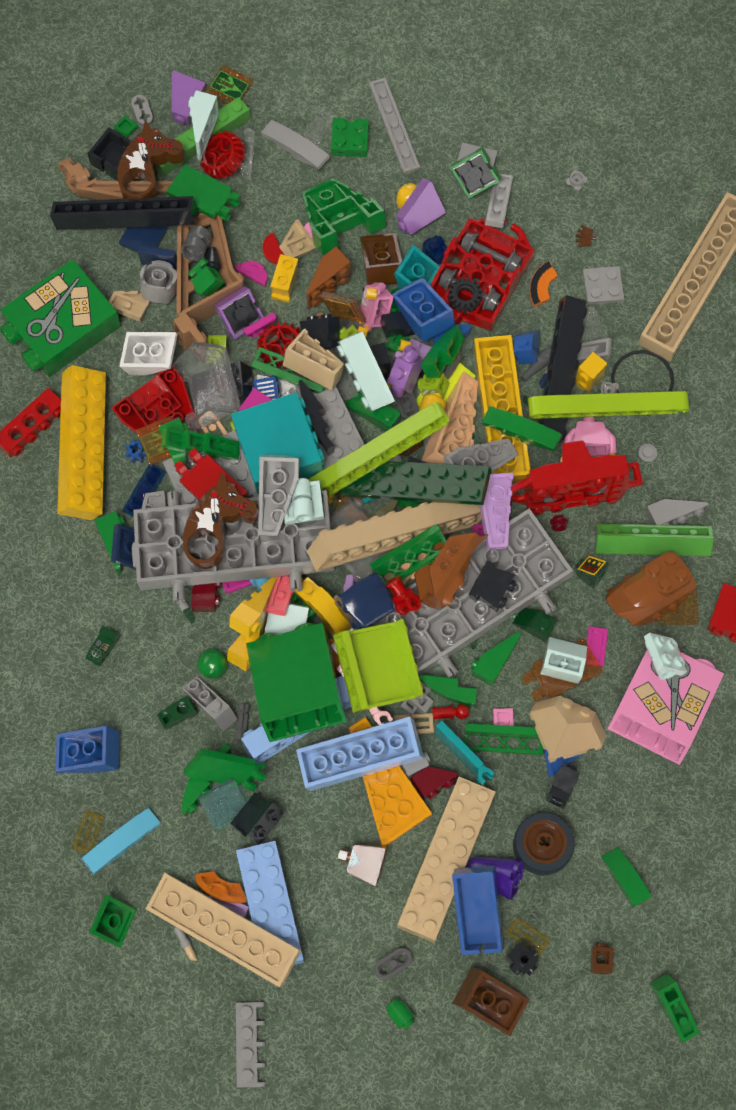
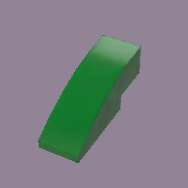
M458 325L447 331L424 357L420 365L427 379L440 378L446 365H453L465 340Z
M419 674V680L431 692L448 701L475 708L477 689L458 687V679Z
M619 847L601 856L632 908L637 907L652 897L646 885Z

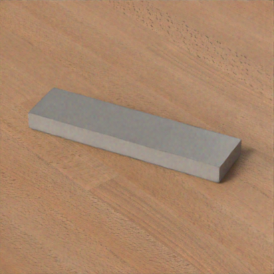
M500 174V182L493 185L485 225L503 228L513 176Z

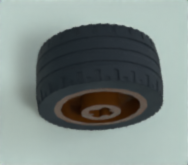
M538 813L526 818L519 825L513 840L514 854L517 860L523 861L522 865L528 872L540 876L552 875L562 870L570 861L574 851V836L569 825L560 817L549 813ZM540 843H546L547 847L545 845L541 846Z

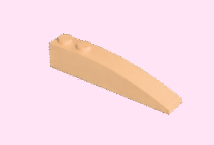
M464 371L446 401L445 412L449 417V422L446 426L431 434L422 461L444 464V456L455 449L474 445L472 433L475 432L473 418L476 416L474 403L477 401L478 381Z

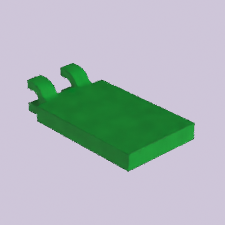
M186 164L166 190V195L169 197L193 196L200 213L212 219L217 215L227 222L231 217L229 213L231 208L224 206L225 203L228 202L235 208L241 203L238 200L240 194L232 192L231 187Z
M202 748L184 768V776L237 787L242 784L249 791H254L257 788V784L250 781L254 779L263 781L266 778V774L260 772L265 768L264 763L256 764L254 759Z

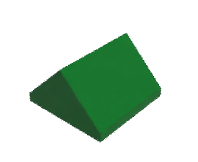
M105 894L89 934L121 948L137 910Z

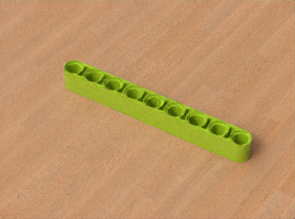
M688 392L549 395L528 398L529 416L532 419L677 414L681 411L687 413L690 411Z
M433 403L308 480L310 482L320 481L321 491L327 490L329 497L448 424L449 417L440 403Z

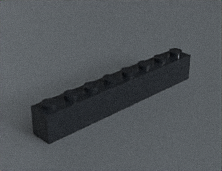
M193 196L141 198L135 200L53 202L50 217L56 230L196 225L199 210Z
M568 295L559 300L543 396L572 395L571 390L576 380L574 372L579 362L577 355L581 349L580 337L584 332L583 319L587 314V308H585L587 301ZM569 418L539 419L538 423L561 433L560 443L565 439L567 433L565 425Z

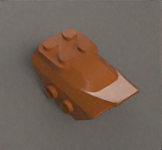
M474 532L450 536L445 544L440 542L435 545L434 550H440L435 560L414 574L421 603L431 608L439 609L445 605L449 606L455 599L454 593L456 590L461 589L465 583L464 573L468 568L473 551L488 534L478 536Z
M667 552L647 565L642 566L637 573L627 575L623 581L606 590L608 594L605 600L617 616L626 618L632 626L648 625L651 622L659 621L664 614L677 610L679 605L697 586L690 570L676 553Z

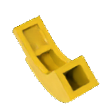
M309 577L302 582V591L298 592V588H296L295 594L316 612L322 620L324 628L330 634L335 635L352 628L334 603V599Z

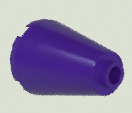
M474 857L472 860L469 859L466 868L495 866L498 894L510 900L515 898L519 889L517 888L519 880L522 881L524 872L523 861L513 859Z

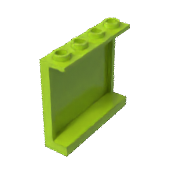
M404 619L353 631H342L333 635L353 713L423 696V685L419 680L418 666L414 661L413 648L409 642L408 629Z

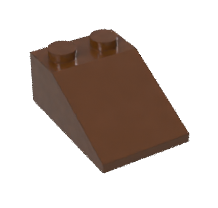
M396 233L361 236L367 285H372L376 282L396 284L397 281L394 273L402 262Z
M471 967L453 1004L511 1036L529 999L484 971Z

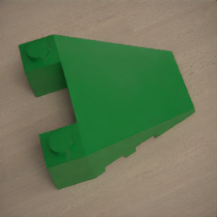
M334 178L302 192L313 243L322 255L327 254L335 247L339 248L338 234L360 224L370 234L386 227L384 209L376 200L363 197V193L352 191L348 185Z

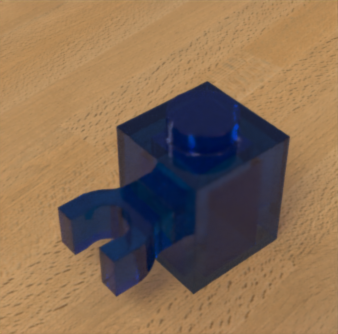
M436 235L425 240L422 252L436 264L441 265L444 253L448 247L445 244V240L441 236Z

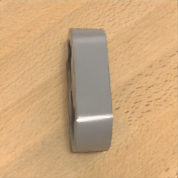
M143 95L134 96L131 102L138 124L141 127L144 126L145 121L142 118V114L145 113L147 122L151 126L153 116L146 97ZM138 101H141L143 106L142 109L139 108V105L137 104Z

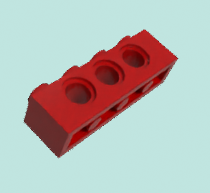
M47 388L0 431V449L10 458L21 454L26 444L33 443L37 438V434L41 431H46L55 418L61 417V399ZM43 410H49L47 414H40ZM30 422H34V423H35L34 426H32V427H27L28 423H30ZM15 435H21L19 439H13Z

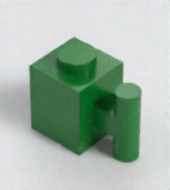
M203 257L188 274L193 278L191 282L195 286L194 290L201 296L209 297L225 281L216 268L206 266L208 261Z

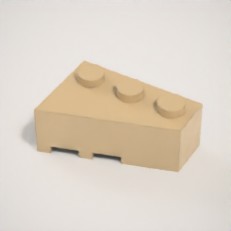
M304 328L286 349L283 366L332 390L341 380L344 363L329 350L323 349L320 346V342L317 339L313 340Z

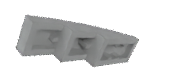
M273 120L261 131L263 137L275 142L279 148L291 153L293 158L316 169H320L330 158L329 154L314 143Z

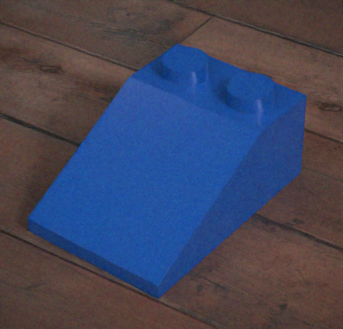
M423 278L392 294L396 305L413 332L422 342L455 326L453 310Z
M108 726L57 734L56 773H98L118 770L119 731Z

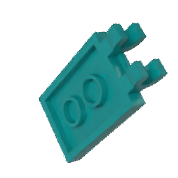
M443 721L436 725L435 736L477 776V784L485 787L486 781L483 778L491 781L495 773L491 769L486 768L483 765L484 763Z

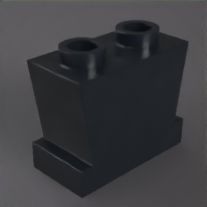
M332 313L322 314L319 319L318 316L306 317V321H299L301 330L305 328L308 331V335L313 340L317 339L323 349L339 346L338 341L342 340L339 339L340 316L332 317Z
M487 560L469 592V598L475 602L479 599L498 612L499 608H504L508 600L506 598L508 592H512L517 584L515 574L497 569L494 563Z
M571 765L561 766L546 798L547 802L564 809L580 775L575 767Z
M254 793L230 824L245 837L248 834L260 845L284 813L273 802L266 801L259 794Z

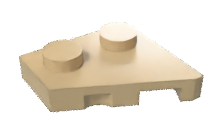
M298 219L292 224L279 246L284 255L294 258L302 257L317 249L314 246L313 239Z
M114 291L108 301L118 314L141 322L151 304L150 301L144 300L142 294L138 293V291Z

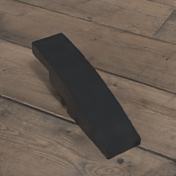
M301 379L298 382L301 397L306 406V414H309L313 432L315 431L318 442L329 456L334 452V445L326 436L329 434V426L322 419V416L325 415L324 408Z

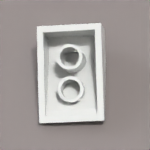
M126 332L119 367L129 375L145 376L171 369L178 334L176 332Z

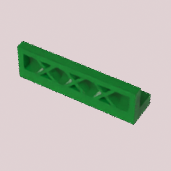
M261 347L258 348L251 369L272 377L276 376L278 379L293 385H299L298 381L302 379L310 391L317 394L323 392L324 386L312 382L310 379L307 380L306 377L294 375L293 370L287 369L283 371L278 369L275 363L281 360L284 361V356ZM260 354L269 355L272 362L265 364L258 361Z
M435 524L369 565L379 575L384 585L387 582H384L382 577L388 573H393L392 578L399 574L401 580L433 562L440 550H434L435 545L440 542L445 544L447 540L438 525ZM427 553L424 560H417L418 555ZM410 563L409 569L405 571L400 570L403 564Z
M468 723L465 725L464 744L471 751L543 755V746L535 727ZM469 735L477 736L482 742L478 746H468ZM491 737H497L501 744L493 748L486 741ZM510 738H516L521 745L516 749H511L506 742ZM530 739L539 740V750H530L526 743Z

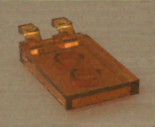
M584 638L574 642L575 644L587 646L586 662L579 684L540 674L544 659L534 663L531 671L522 676L521 680L525 686L536 679L541 686L540 689L532 692L531 697L534 703L544 697L548 699L557 697L603 672Z

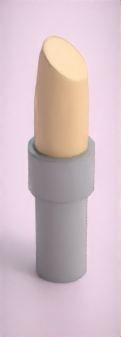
M177 927L174 928L180 945L185 950L188 958L192 961H197L189 938L186 937L184 931Z

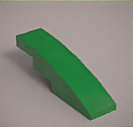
M489 406L482 420L483 425L486 427L500 430L504 435L519 438L522 443L554 452L562 437L561 433L542 424Z
M170 427L163 428L161 447L188 453L195 448L201 456L209 455L211 458L238 460V441L208 432L201 434L191 430L180 431Z

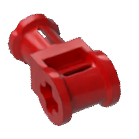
M400 575L395 576L385 584L394 595L392 601L398 614L406 615L409 611H418L421 608L420 598L413 593L411 588H405Z

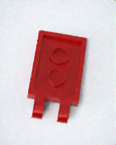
M195 448L188 452L189 458L196 463L191 470H188L180 460L174 465L175 471L182 476L179 479L180 483L198 501L208 490L217 485L221 473H224L227 482L236 485L239 495L244 498L248 495L247 491L209 455L203 458Z

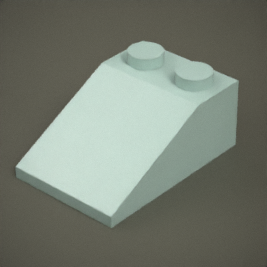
M196 90L194 97H190L188 107L191 109L190 116L192 117L197 158L201 161L218 119L219 111L217 96Z

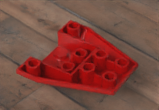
M171 365V369L161 371L134 393L111 407L120 421L141 437L159 430L158 427L159 425L161 426V423L179 417L182 424L186 423L189 430L201 433L184 381L173 365Z

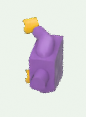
M402 339L400 340L401 344L400 347L398 346V350L404 351L405 354L396 358L386 382L392 396L397 398L402 397L404 391L412 394L422 369L420 364L423 361L418 358V353L411 346V342Z

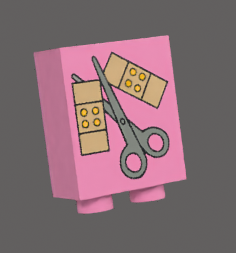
M677 648L680 656L685 661L687 673L682 676L675 675L669 679L661 680L658 677L648 651H646L608 729L680 765L695 738L724 673L716 670L710 661L694 659L681 653L680 649Z

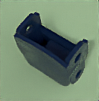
M375 572L352 585L342 595L338 594L334 597V603L354 630L370 627L396 610L386 586Z

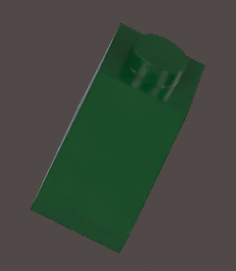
M524 608L519 611L512 624L546 643L556 626L557 620L541 611Z

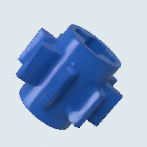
M141 439L138 442L131 440L130 445L125 446L126 450L129 451L125 455L127 458L131 457L133 464L135 461L142 463V459L148 457L144 446H142Z

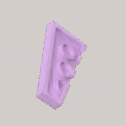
M514 473L490 475L484 505H480L484 535L488 534L485 538L487 550H499L508 547L509 514L511 512L510 499L512 496L510 487L512 486Z

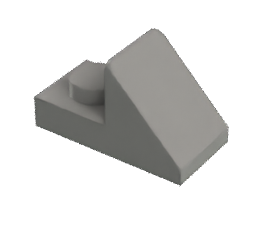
M606 338L581 343L577 360L579 363H583L594 352L607 362L610 357L612 339Z

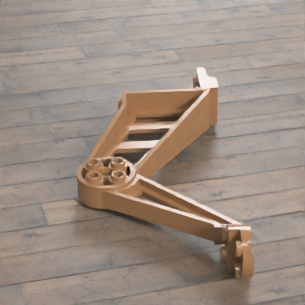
M70 157L58 163L60 172L64 171L65 183L73 194L76 193L77 196L96 200L123 199L118 181H97L96 178L89 181L90 174L87 168H82L79 162L74 164ZM131 181L125 190L130 193H142L150 187L151 182ZM156 181L157 193H166V190L173 181ZM198 212L196 225L177 226V318L173 320L174 332L178 334L176 341L183 351L191 348L200 362L206 359L207 338L203 332H199L197 325L216 315L217 311L213 305L242 288L244 282L242 275L239 272L236 273L233 269L222 219L217 215L212 219ZM211 225L213 237L208 248L215 247L217 249L221 264L219 274L224 279L226 287L188 308V294L195 291V286L191 280L188 281L189 263L193 261L187 259L182 254L181 247L189 232V228Z

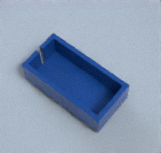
M495 866L454 869L452 880L461 955L480 954L482 944H485L484 953L502 952L504 937Z

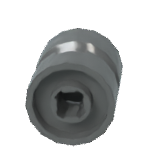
M201 226L191 227L181 247L182 254L191 261H200L211 242V233Z

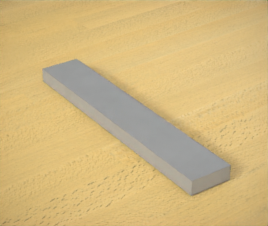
M386 77L369 82L403 174L420 170L418 159Z

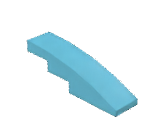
M147 808L82 857L83 862L93 874L97 873L122 856L126 850L142 840L145 835L160 825V821Z

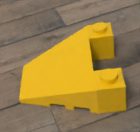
M271 577L261 586L262 590L259 593L253 592L251 594L252 599L242 601L230 615L229 627L241 635L228 649L227 661L246 672L250 668L246 643L256 641L259 636L265 633L268 616L266 608L277 577Z

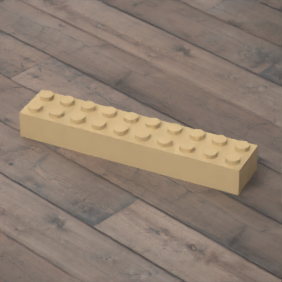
M729 192L725 194L640 336L638 345L670 362L736 252V196Z
M424 502L415 508L409 506L400 512L391 511L382 517L376 515L367 521L358 520L349 526L343 524L334 530L325 529L319 532V536L312 542L307 553L316 572L394 550L435 524L438 525L443 535L469 529L474 524H480L482 521L480 505L438 502L428 504V502Z

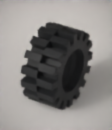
M461 277L460 281L456 279L455 283L452 282L449 288L448 300L450 306L452 305L453 310L457 308L458 313L463 310V314H467L468 310L470 313L473 312V309L476 311L482 300L480 284H476L474 279L471 282L469 277H467V280H464V277ZM462 290L470 291L472 298L468 301H463L458 297V293Z

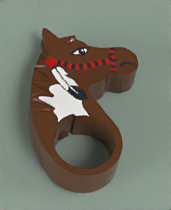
M147 121L144 122L142 133L131 141L119 162L117 178L123 199L155 198L158 187L153 167L165 164L166 162L178 164L185 158L183 145L179 140L164 137L159 132V129L150 128ZM141 177L151 182L150 187L142 193L134 194L125 190L132 179L135 180Z
M224 473L220 474L217 485L208 490L198 501L184 527V552L189 561L201 569L213 568L223 560L226 551L224 524L226 522H236L241 519L246 523L252 524L259 518V510L255 502L239 495L236 485L227 482ZM201 534L202 536L209 534L218 539L216 553L204 560L191 556L193 542Z

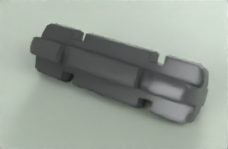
M238 704L237 712L239 714H237L235 741L242 742L241 738L244 737L243 734L247 731L249 704Z

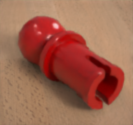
M452 704L450 707H432L433 720L448 718L453 720V716L463 720L469 716L470 710L465 704H460L456 708H453Z

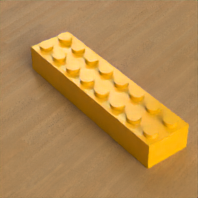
M512 336L474 338L473 351L482 418H484L489 406L523 417ZM484 426L486 443L509 439L518 453V456L491 472V474L514 473L512 484L526 478L530 470L527 444L522 443L519 438L502 434L500 430Z
M71 365L62 372L57 514L94 520L102 515L106 373Z

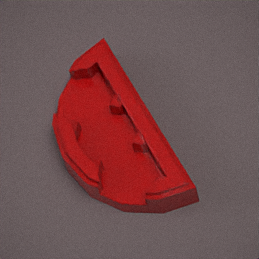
M273 232L263 241L262 251L269 263L277 264L280 254L284 255V253L279 248L280 245Z

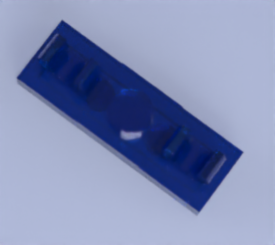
M150 463L122 512L134 518L133 510L142 509L145 493L156 492L167 472Z

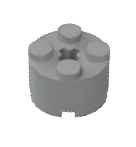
M156 260L152 261V264H146L142 267L140 272V292L142 298L153 303H170L177 292V271L172 268L170 263Z

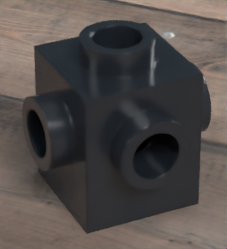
M522 942L506 957V960L511 964L509 968L517 976L520 974L522 977L526 973L530 976L538 968L536 964L539 961L536 958L538 954L531 947L527 948ZM521 959H525L527 963H522Z

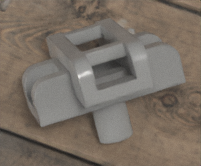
M423 683V696L402 701L399 704V707L405 709L410 716L416 710L421 714H425L434 702L427 696L430 689Z

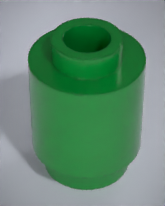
M397 998L385 1008L388 1011V1016L399 1029L404 1028L406 1030L414 1024L413 1018L415 1015L404 1001H400Z

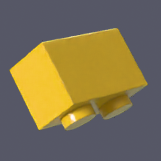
M594 352L579 366L575 382L578 388L583 391L590 392L604 377L608 364Z

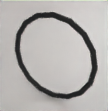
M647 350L631 351L621 356L613 366L611 383H615L616 369L625 358L633 354L655 356L668 369L671 380L668 392L673 390L675 383L673 370L664 358Z

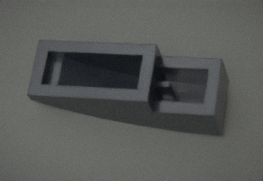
M401 311L381 315L380 324L386 338L400 334L402 337L415 335Z

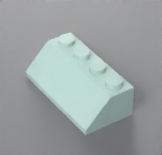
M357 332L338 341L339 346H337V350L340 356H344L347 361L345 367L348 373H352L355 378L353 384L356 390L361 391L363 395L361 401L364 407L372 411L394 402L395 400L363 332Z

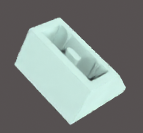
M549 637L540 674L579 684L586 662L587 646Z

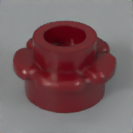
M562 515L554 516L550 519L552 530H566L568 519Z

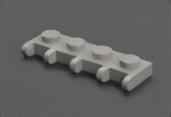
M265 1002L236 1003L237 1088L266 1087V1082H258V1068H266V1063H257V1047H265V1042H257V1026H265V1021H257V1007H265Z

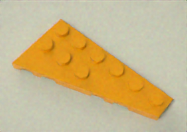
M365 717L351 726L349 730L352 734L372 728V726ZM400 766L363 776L382 845L388 846L432 816L431 811Z

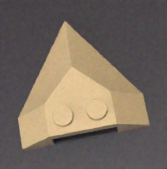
M562 696L535 702L529 714L531 720H534L536 724L535 730L543 748L548 751L550 763L555 762L560 757L566 759L587 753L589 749L599 750L602 748L607 737L596 712Z

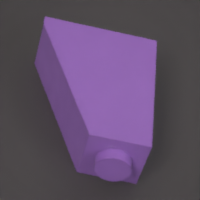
M173 71V120L179 125L186 124L190 126L192 122V117L190 116L191 109L188 107L190 97H194L196 90L206 93V83Z
M422 179L396 215L397 226L401 232L411 235L446 213L432 181Z

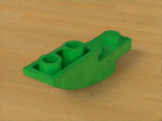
M224 743L217 752L230 754L231 748ZM193 777L189 778L184 791L181 809L185 817L188 814L192 815L198 808L197 803L201 799L205 800L212 791L210 788L212 786L209 781Z

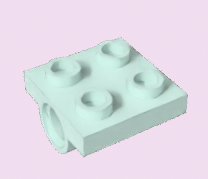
M299 478L284 518L285 524L323 520L324 513L320 481L310 482L306 478Z
M648 633L644 636L645 646L653 661L659 679L665 680L675 675L682 676L687 673L685 661L680 656L677 649L678 645L673 638Z

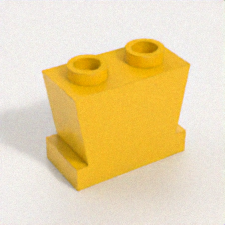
M280 254L270 286L272 291L271 299L289 303L299 272L298 258Z

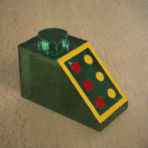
M588 556L586 560L581 559L576 565L577 571L575 575L594 589L605 576L609 563Z

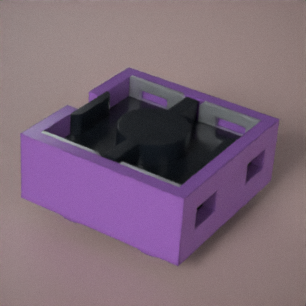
M245 286L213 305L228 334L233 339L244 334V328L264 318L259 307L254 305L256 301L250 289Z

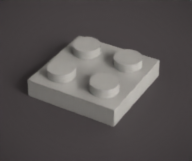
M619 266L583 269L587 305L624 302Z

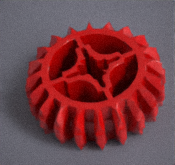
M219 131L217 135L212 134V139H209L200 165L204 172L212 178L221 180L222 178L227 179L228 176L233 177V172H238V167L243 166L241 162L246 160L243 156L247 153L244 149L246 146L236 134L228 131Z
M277 321V326L270 323V329L264 327V333L259 334L260 339L257 340V345H259L257 351L261 347L285 356L288 346L300 334V328L294 329L293 323L287 326L286 321L283 325H280V322ZM277 335V338L275 340L270 341V343H268V341L272 337ZM280 340H282L283 351H282V348L280 347ZM260 354V359L264 358L263 363L272 362L269 355ZM282 360L275 363L278 369H280V366H283Z

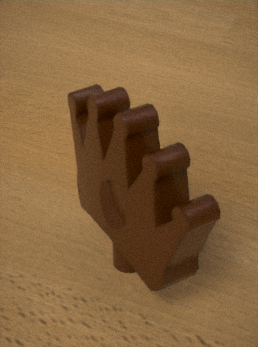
M581 225L583 229L577 230L581 234L575 235L581 238L576 239V242L582 243L578 244V247L591 246V240H596V237L592 236L594 230Z

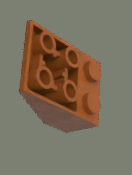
M337 247L321 258L306 292L308 310L312 307H318L323 298L326 296L330 297V293L334 294L336 288L340 285L344 286L350 281L351 262Z

